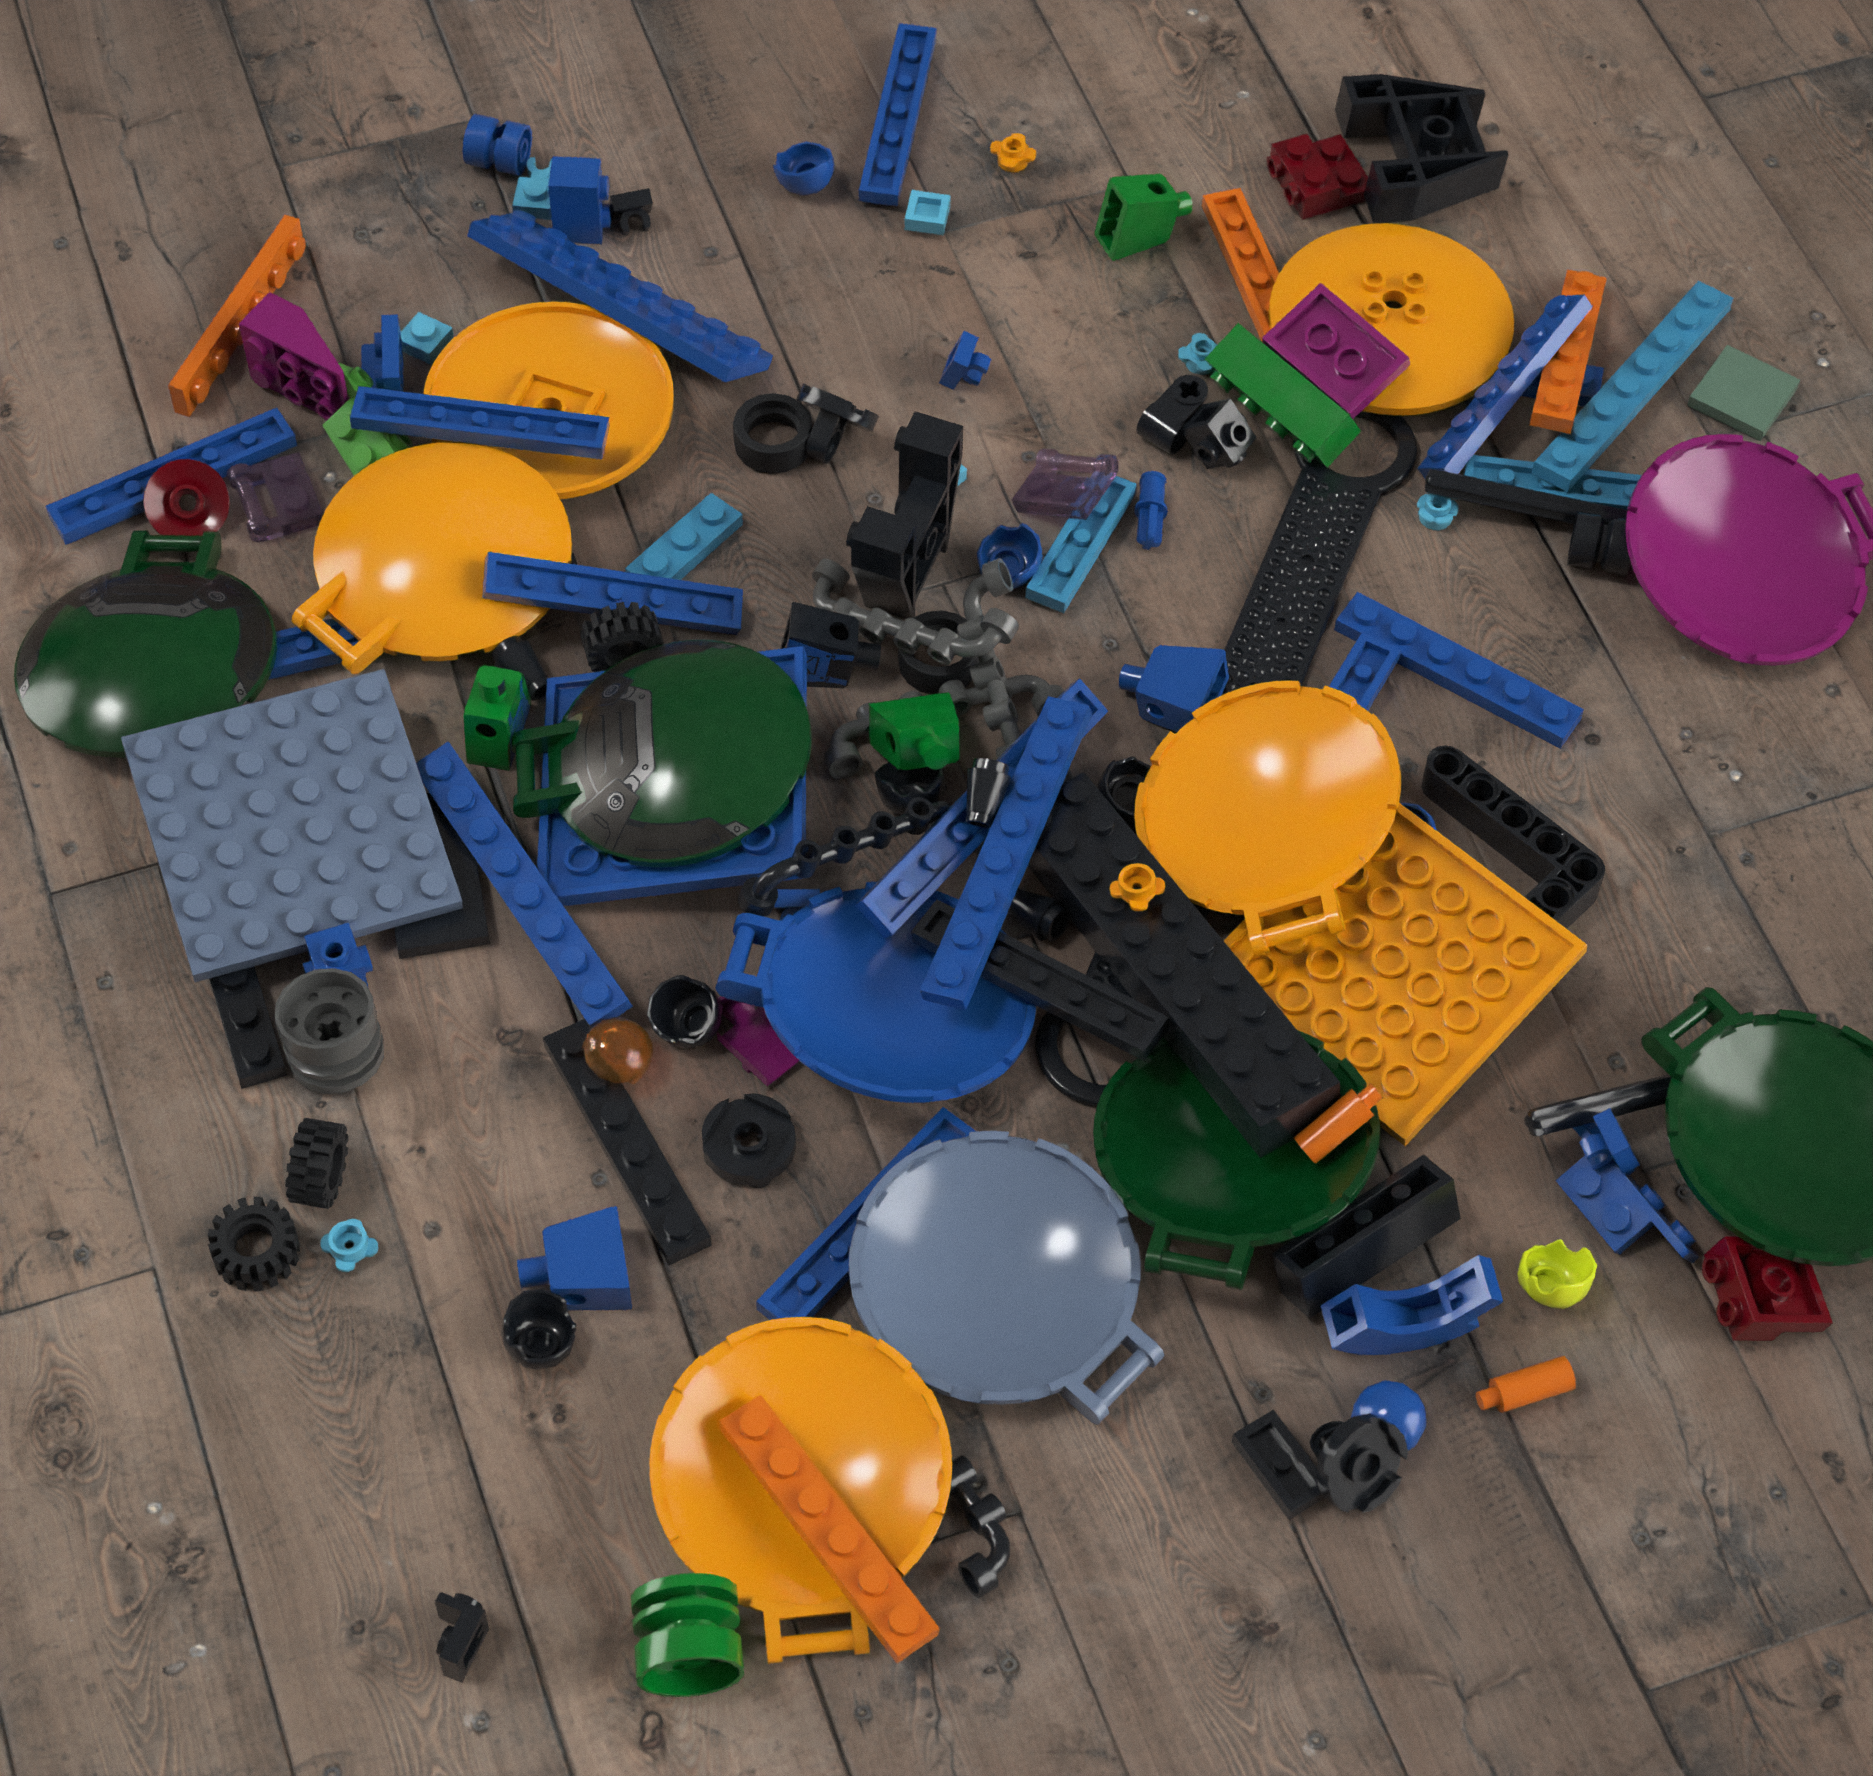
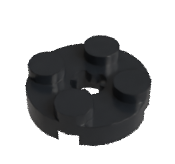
M744 1094V1099H736L729 1103L728 1098L719 1102L708 1113L702 1126L704 1161L718 1176L735 1184L749 1185L752 1188H763L769 1185L773 1178L785 1171L795 1154L796 1136L790 1114L781 1103L762 1094ZM751 1131L759 1134L757 1136V1142L759 1143L755 1146L745 1147L741 1145L740 1140L736 1141L739 1135L748 1136Z

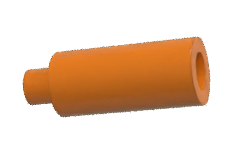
M1372 1083L1358 1094L1351 1089L1293 1138L1308 1157L1317 1164L1374 1116L1370 1108L1378 1103L1383 1096Z
M1560 1356L1491 1378L1489 1380V1388L1477 1391L1475 1396L1477 1404L1482 1411L1496 1407L1500 1413L1575 1390L1576 1379L1568 1359L1565 1356Z

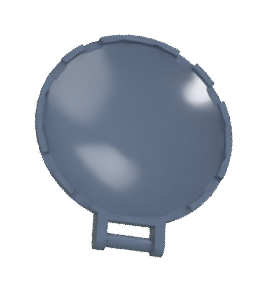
M1008 1131L969 1132L967 1137L952 1139L943 1143L941 1140H937L917 1149L900 1160L878 1181L866 1198L857 1217L849 1251L851 1292L861 1322L869 1336L877 1340L880 1338L895 1348L912 1364V1368L922 1378L926 1386L940 1394L962 1401L1003 1405L1038 1400L1058 1393L1089 1421L1097 1425L1100 1424L1109 1414L1108 1407L1147 1367L1154 1368L1165 1357L1162 1348L1131 1321L1141 1279V1260L1138 1242L1136 1243L1128 1221L1129 1215L1113 1189L1091 1166L1064 1148L1039 1138L1035 1142L1024 1138L1008 1136ZM1122 1344L1132 1355L1093 1393L1083 1382Z

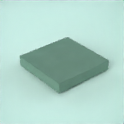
M1726 345L1690 395L1687 406L1761 441L1798 389L1800 379Z

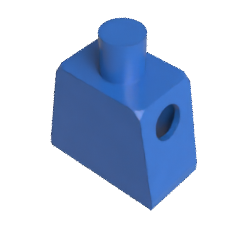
M1160 645L1154 648L1145 668L1124 664L1119 676V688L1135 692L1139 716L1143 720L1178 732L1193 719L1191 714L1193 711L1222 695L1229 680L1225 650Z
M617 1206L546 1227L542 1231L545 1255L517 1260L521 1289L550 1284L551 1292L566 1300L567 1310L632 1309Z

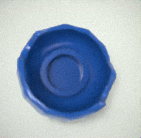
M806 141L792 145L783 153L778 152L776 155V165H773V169L779 183L788 192L806 196L818 193L830 182L834 172V158L829 148Z
M1021 523L1018 527L999 525L981 541L976 554L981 575L983 564L1001 558L1010 572L1013 589L1020 588L1028 583L1033 575L1037 573L1042 562L1040 538L1024 523Z
M1388 1380L1365 1388L1356 1399L1351 1414L1352 1418L1353 1416L1370 1413L1388 1420L1404 1435L1408 1451L1417 1445L1427 1423L1426 1409L1419 1395L1404 1383Z

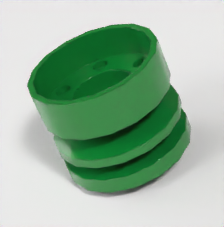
M685 1573L657 1578L635 1589L631 1594V1609L634 1616L632 1620L634 1635L640 1639L634 1646L636 1680L639 1688L647 1693L659 1696L690 1697L724 1690L737 1684L743 1678L744 1664L741 1636L734 1631L740 1624L739 1610L737 1608V1586L734 1582L726 1577L714 1574Z

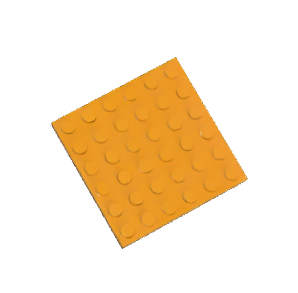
M1399 803L1392 826L1379 849L1354 876L1336 888L1345 931L1332 935L1330 931L1314 934L1269 947L1268 953L1255 956L1244 919L1224 942L1298 1031L1324 1042V1049L1340 1060L1346 1058L1357 1069L1367 1083V1086L1372 1083L1383 1096L1375 1104L1378 1110L1380 1127L1402 1145L1406 1146L1587 952V944ZM1322 901L1264 916L1265 929L1324 913Z

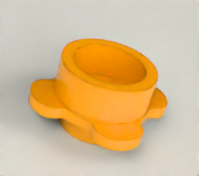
M1014 133L1003 141L996 140L990 145L991 153L997 155L999 167L1007 172H1020L1027 167L1028 162L1036 159V150L1027 145L1026 137L1020 133Z
M1140 863L1124 867L1119 873L1118 881L1110 884L1111 896L1128 902L1133 911L1146 910L1149 906L1148 902L1155 895H1160L1165 891L1164 880L1160 877H1155L1154 871L1149 866Z

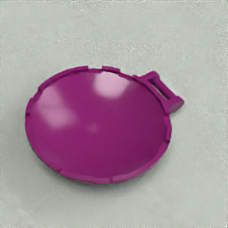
M1705 435L1681 442L1654 460L1637 482L1630 497L1626 515V542L1636 577L1649 600L1673 627L1694 643L1715 654L1742 663L1767 666L1793 664L1815 657L1832 647L1847 633L1854 620L1859 616L1868 591V586H1865V567L1869 564L1870 560H1873V509L1862 490L1864 483L1858 473L1829 481L1821 472L1816 476L1809 469L1798 463L1797 459L1799 456L1787 449L1768 441L1765 445L1744 441L1743 435Z

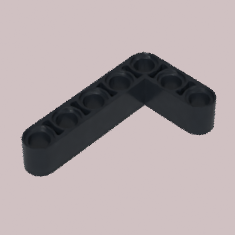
M1444 745L1430 751L1427 756L1421 784L1422 791L1426 797L1539 883L1525 898L1567 929L1596 901L1605 874L1603 860L1459 749ZM1548 905H1554V906H1556V907H1558V908H1553V907H1550V906H1548Z

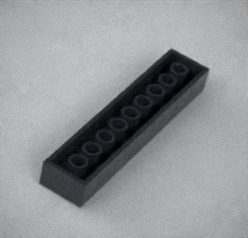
M1083 772L1064 782L1028 867L1051 896L1063 902L1064 907L1070 911V920L1132 998L1169 1017L1170 1027L1163 1037L1256 1154L1262 1158L1294 1140L1293 1137L1340 1099V1081L1089 777ZM1140 863L1149 866L1154 871L1155 877H1160L1165 882V891L1160 895H1155L1148 902L1149 906L1144 911H1133L1128 902L1121 898H1114L1110 894V884L1118 881L1120 871L1130 864Z

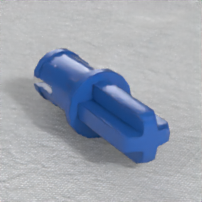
M1148 471L1141 475L1139 480V501L1134 509V513L1138 518L1137 542L1145 550H1150L1151 547H1159L1161 544L1163 519H1165L1168 512V507L1164 503L1166 477L1157 471Z

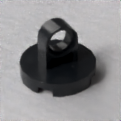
M802 384L797 396L798 401L819 411L806 444L805 454L825 464L829 463L835 455L848 423L873 432L879 418L877 414L867 409L864 411L857 409L848 400L813 386L811 388L806 384Z
M1368 1413L1353 1416L1346 1422L1331 1421L1317 1428L1310 1439V1448L1318 1460L1316 1479L1320 1493L1340 1510L1348 1513V1510L1359 1509L1363 1513L1372 1511L1387 1501L1399 1486L1402 1477L1396 1474L1399 1468L1401 1457L1407 1460L1408 1448L1401 1431L1383 1417Z

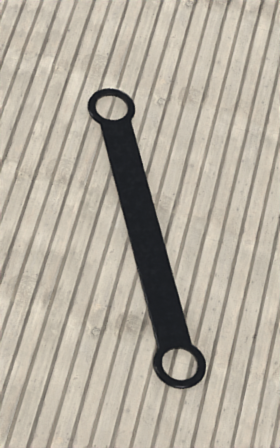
M1361 411L1356 416L1357 418L1373 421L1385 428L1397 445L1398 454L1395 461L1386 470L1372 476L1352 477L1337 473L1330 468H1326L1316 458L1309 463L1294 449V454L1301 471L1224 649L1229 680L1222 695L1242 687L1272 681H1299L1302 686L1380 494L1400 485L1410 475L1415 466L1418 454L1417 441L1411 427L1400 415H1383ZM1193 904L1206 919L1210 909ZM1095 951L1085 975L1132 998ZM1047 1011L1038 1026L1035 1038L1036 1057L1043 1074L1051 1085L1063 1095L1079 1103L1097 1107L1106 1085L1085 1081L1073 1074L1064 1065L1058 1052L1057 1039L1067 1021Z

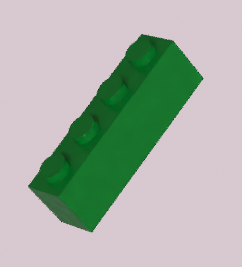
M1239 323L1205 358V361L1214 371L1210 378L1226 393H1229L1232 389L1239 393L1241 396L1237 401L1253 416H1256L1259 412L1264 414L1268 418L1264 423L1279 438L1283 440L1288 435L1296 441L1292 447L1309 463L1316 458L1328 468L1361 432L1355 421L1345 410Z

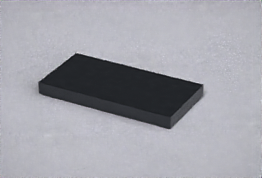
M430 793L426 794L462 898V909L394 927L399 959L490 944L477 862Z

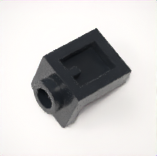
M439 1592L435 1600L438 1616L441 1620L455 1626L448 1625L439 1639L436 1653L439 1655L443 1675L462 1683L489 1631L486 1612L477 1600L468 1595L456 1593L452 1597Z

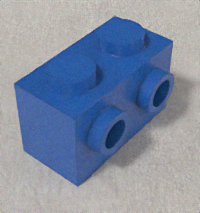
M552 156L548 183L552 227L564 232L567 235V240L573 243L602 244L604 228H611L612 212L611 204H605L604 201L609 198V176L602 175L601 158Z

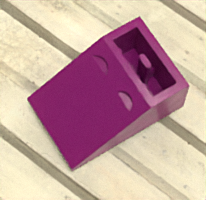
M269 292L239 323L250 377L258 386L270 388L280 393L291 403L298 406L303 405L318 413L327 421L349 400L344 372L305 311L301 307Z

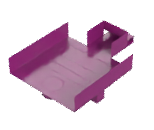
M722 996L718 997L723 1006L722 1015L734 1027L722 1036L717 1032V1040L742 1063V1068L747 1073L752 1072L761 1082L768 1086L800 1061L779 1039L766 1016L764 1008L758 1007L755 1009L754 1005L734 1001Z

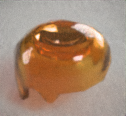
M623 1017L603 1019L589 1031L582 1045L586 1064L597 1077L613 1083L628 1082L631 1085L636 1084L648 1071L653 1059V1044L649 1034L638 1023Z

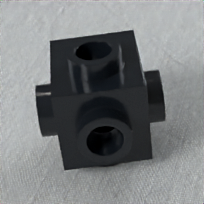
M1231 399L1203 404L1181 429V432L1194 449L1196 457L1207 469L1220 466L1231 468L1239 464L1247 456L1246 450L1257 438L1247 424L1246 418L1239 412Z

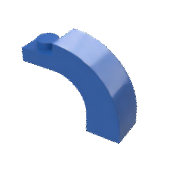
M1477 1255L1437 1280L1415 1288L1383 1291L1355 1284L1322 1304L1321 1309L1332 1349L1359 1355H1388L1428 1348L1469 1333L1480 1327L1477 1317L1504 1301L1491 1258Z

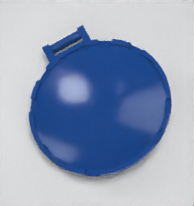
M866 882L865 888L842 892L840 887L824 891L809 898L805 907L793 915L787 914L782 921L751 913H741L736 917L733 926L735 939L726 969L718 976L715 987L717 993L727 999L764 1008L773 1030L796 1058L821 1077L847 1090L872 1098L905 1103H927L960 1097L979 1090L1003 1075L1019 1058L1030 1038L1035 1021L1036 1005L982 977L979 978L966 1010L922 999L920 988L935 953L914 943L911 931L936 899L956 908L959 899L945 893L935 891L892 936L886 939L855 906L877 882ZM752 944L765 946L757 976L744 973Z

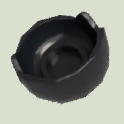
M1134 756L1118 761L1113 760L1104 770L1097 785L1098 790L1127 824H1135V800L1140 782L1144 783L1151 767L1137 760Z
M888 762L875 772V781L883 804L892 812L904 814L909 801L915 797L925 798L931 803L940 801L947 788L942 769L934 770L929 767H923L920 769L900 770Z
M676 975L661 982L649 997L647 1017L652 1030L660 1038L677 1047L694 1049L696 1046H703L713 1038L721 1025L723 1006L716 991L712 990L706 983L689 978L686 975Z
M544 1289L523 1291L512 1299L507 1307L502 1321L501 1334L503 1344L512 1359L523 1367L535 1370L554 1367L571 1354L576 1337V1323L571 1319L567 1310V1302L563 1297Z

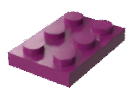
M1322 283L1317 285L1262 337L1263 343L1345 410L1352 419L1410 366V358Z

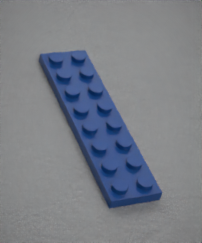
M514 210L510 214L491 215L489 218L471 221L467 234L469 238L725 383L769 369L773 355L761 349L760 343L755 339L738 336L729 331L727 324L715 318H706L697 313L692 304L683 300L672 299L663 294V289L660 286L651 282L640 281L631 276V271L622 265L606 262L598 257L599 253L596 250L574 244L567 240V235L564 232L554 228H546L535 222L536 218L528 212Z

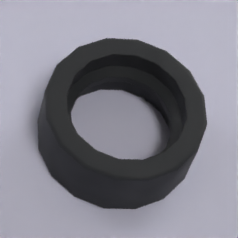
M763 394L747 400L737 410L733 421L734 445L737 456L745 465L755 471L769 474L788 472L800 466L808 457L805 454V449L812 430L810 412L800 401L783 394ZM768 422L785 423L794 428L798 433L792 440L777 445L761 444L748 435L754 427Z
M943 610L925 612L913 618L929 629L940 631L941 628H947L957 635V626L967 622L962 616ZM898 648V663L901 675L909 685L920 692L928 694H939V688L945 682L954 679L962 681L964 687H967L972 681L970 666L979 663L978 657H963L960 661L950 666L936 667L927 665L918 660L914 655L907 654Z

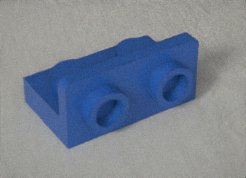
M398 314L381 315L382 332L374 333V344H363L361 346V368L373 380L374 385L372 388L404 392L403 343Z

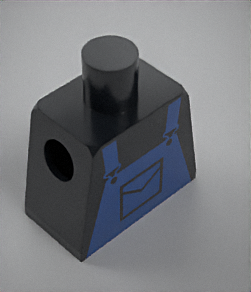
M792 602L780 649L804 647L807 655V687L845 688L849 684L853 667L878 670L881 657V644L858 641L859 621L856 617Z

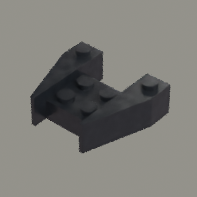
M1385 74L1342 77L1335 114L1344 139L1388 135L1396 159L1372 161L1364 198L1373 224L1412 221L1499 188L1509 154L1507 150L1489 152L1485 150L1477 128L1486 95L1485 90Z
M914 411L907 427L901 426L895 438L894 450L899 452V495L896 500L894 514L867 506L860 522L853 521L846 539V546L851 547V567L864 605L869 608H880L889 614L904 619L915 617V602L939 552L946 553L948 549L963 454L962 425Z

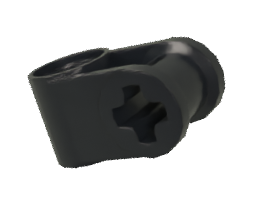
M1184 375L1174 380L1173 384L1143 412L1137 424V434L1171 455L1176 454L1187 441L1181 429L1201 408L1207 398L1208 386L1206 382L1195 375Z

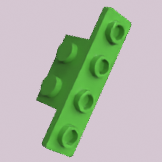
M338 363L344 372L347 393L350 399L322 426L352 474L356 475L368 465L387 455L413 447V443L407 435L351 429L350 415L358 386L372 388L374 382L362 368H352Z

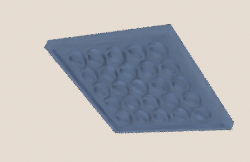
M385 669L121 737L194 983L307 952L305 935L348 922L354 938L462 909V898Z

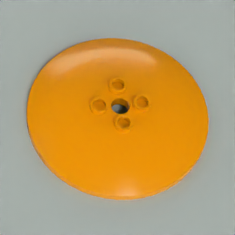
M1388 223L1365 224L1328 233L1313 240L1294 254L1280 271L1272 289L1269 304L1270 330L1317 285L1322 283L1410 358V366L1362 410L1364 412L1394 416L1418 415L1457 405L1474 396L1476 390L1489 381L1497 371L1499 362L1509 354L1514 333L1513 308L1509 295L1496 273L1484 260L1462 244L1436 232L1418 227ZM1395 301L1403 307L1393 309L1387 307L1385 302Z
M537 302L519 305L498 311L476 321L455 336L440 352L428 373L423 394L548 410L555 408L564 412L609 417V432L602 460L483 445L508 453L531 466L547 480L560 500L580 497L605 489L623 480L640 468L654 454L669 429L674 408L673 381L670 369L655 343L591 306L570 302ZM430 438L432 443L456 442Z

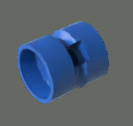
M474 114L468 122L463 140V160L465 164L486 169L495 164L497 171L521 176L530 158L532 148L531 127L512 121H505L500 125L497 118Z

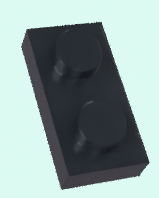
M1274 1410L1233 1434L1232 1444L1288 1520L1325 1498L1320 1493L1317 1483V1467Z

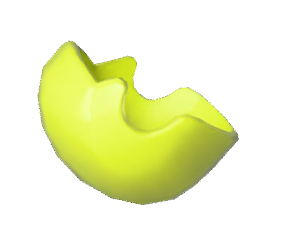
M1559 1239L1546 1246L1534 1245L1526 1250L1520 1259L1517 1276L1521 1287L1533 1300L1551 1308L1565 1309L1578 1303L1587 1295L1595 1277L1597 1263L1591 1251L1586 1247L1573 1252L1566 1248L1563 1240Z

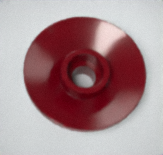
M179 459L163 465L154 472L146 485L143 504L149 523L160 535H203L205 531H219L222 528L229 514L230 496L224 480L212 467L197 460ZM186 495L193 496L196 500L195 507L190 511H185L180 507V500Z

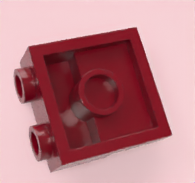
M1306 133L1271 145L1270 156L1267 157L1269 174L1273 179L1278 180L1284 190L1289 206L1295 207L1302 220L1366 201L1364 192L1368 176L1341 134L1312 142Z
M1724 1236L1704 1254L1702 1274L1706 1282L1715 1286L1719 1298L1717 1318L1722 1326L1729 1327L1733 1341H1773L1782 1332H1823L1833 1324L1812 1265L1772 1255L1751 1245L1738 1236Z

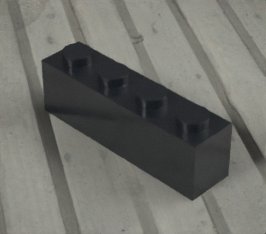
M1423 1154L1354 1199L1342 1212L1327 1223L1296 1237L1273 1252L1272 1258L1280 1292L1309 1319L1322 1311L1321 1305L1355 1284H1363L1460 1220L1461 1216L1454 1179Z

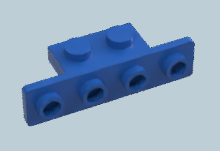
M1596 1122L1573 1127L1582 1139L1592 1134L1601 1133ZM1583 1156L1555 1180L1615 1253L1620 1255L1655 1225L1682 1258L1690 1263L1699 1258L1698 1254L1691 1247L1696 1242V1239L1678 1219L1671 1224L1660 1211L1666 1206L1662 1198L1649 1184L1641 1188L1633 1179L1631 1174L1636 1168L1623 1174L1613 1158L1605 1166L1593 1169L1586 1156Z

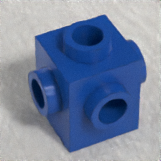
M349 922L304 936L310 961L302 963L305 974L316 969L336 968L352 972L366 982L368 986L365 973L373 971L366 945L357 947Z

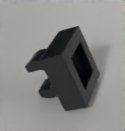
M650 188L610 196L608 204H611L612 220L620 219L619 229L623 235L629 234L627 221L633 217L638 218L642 222L643 231L649 230L651 220L648 213L651 212L653 205Z

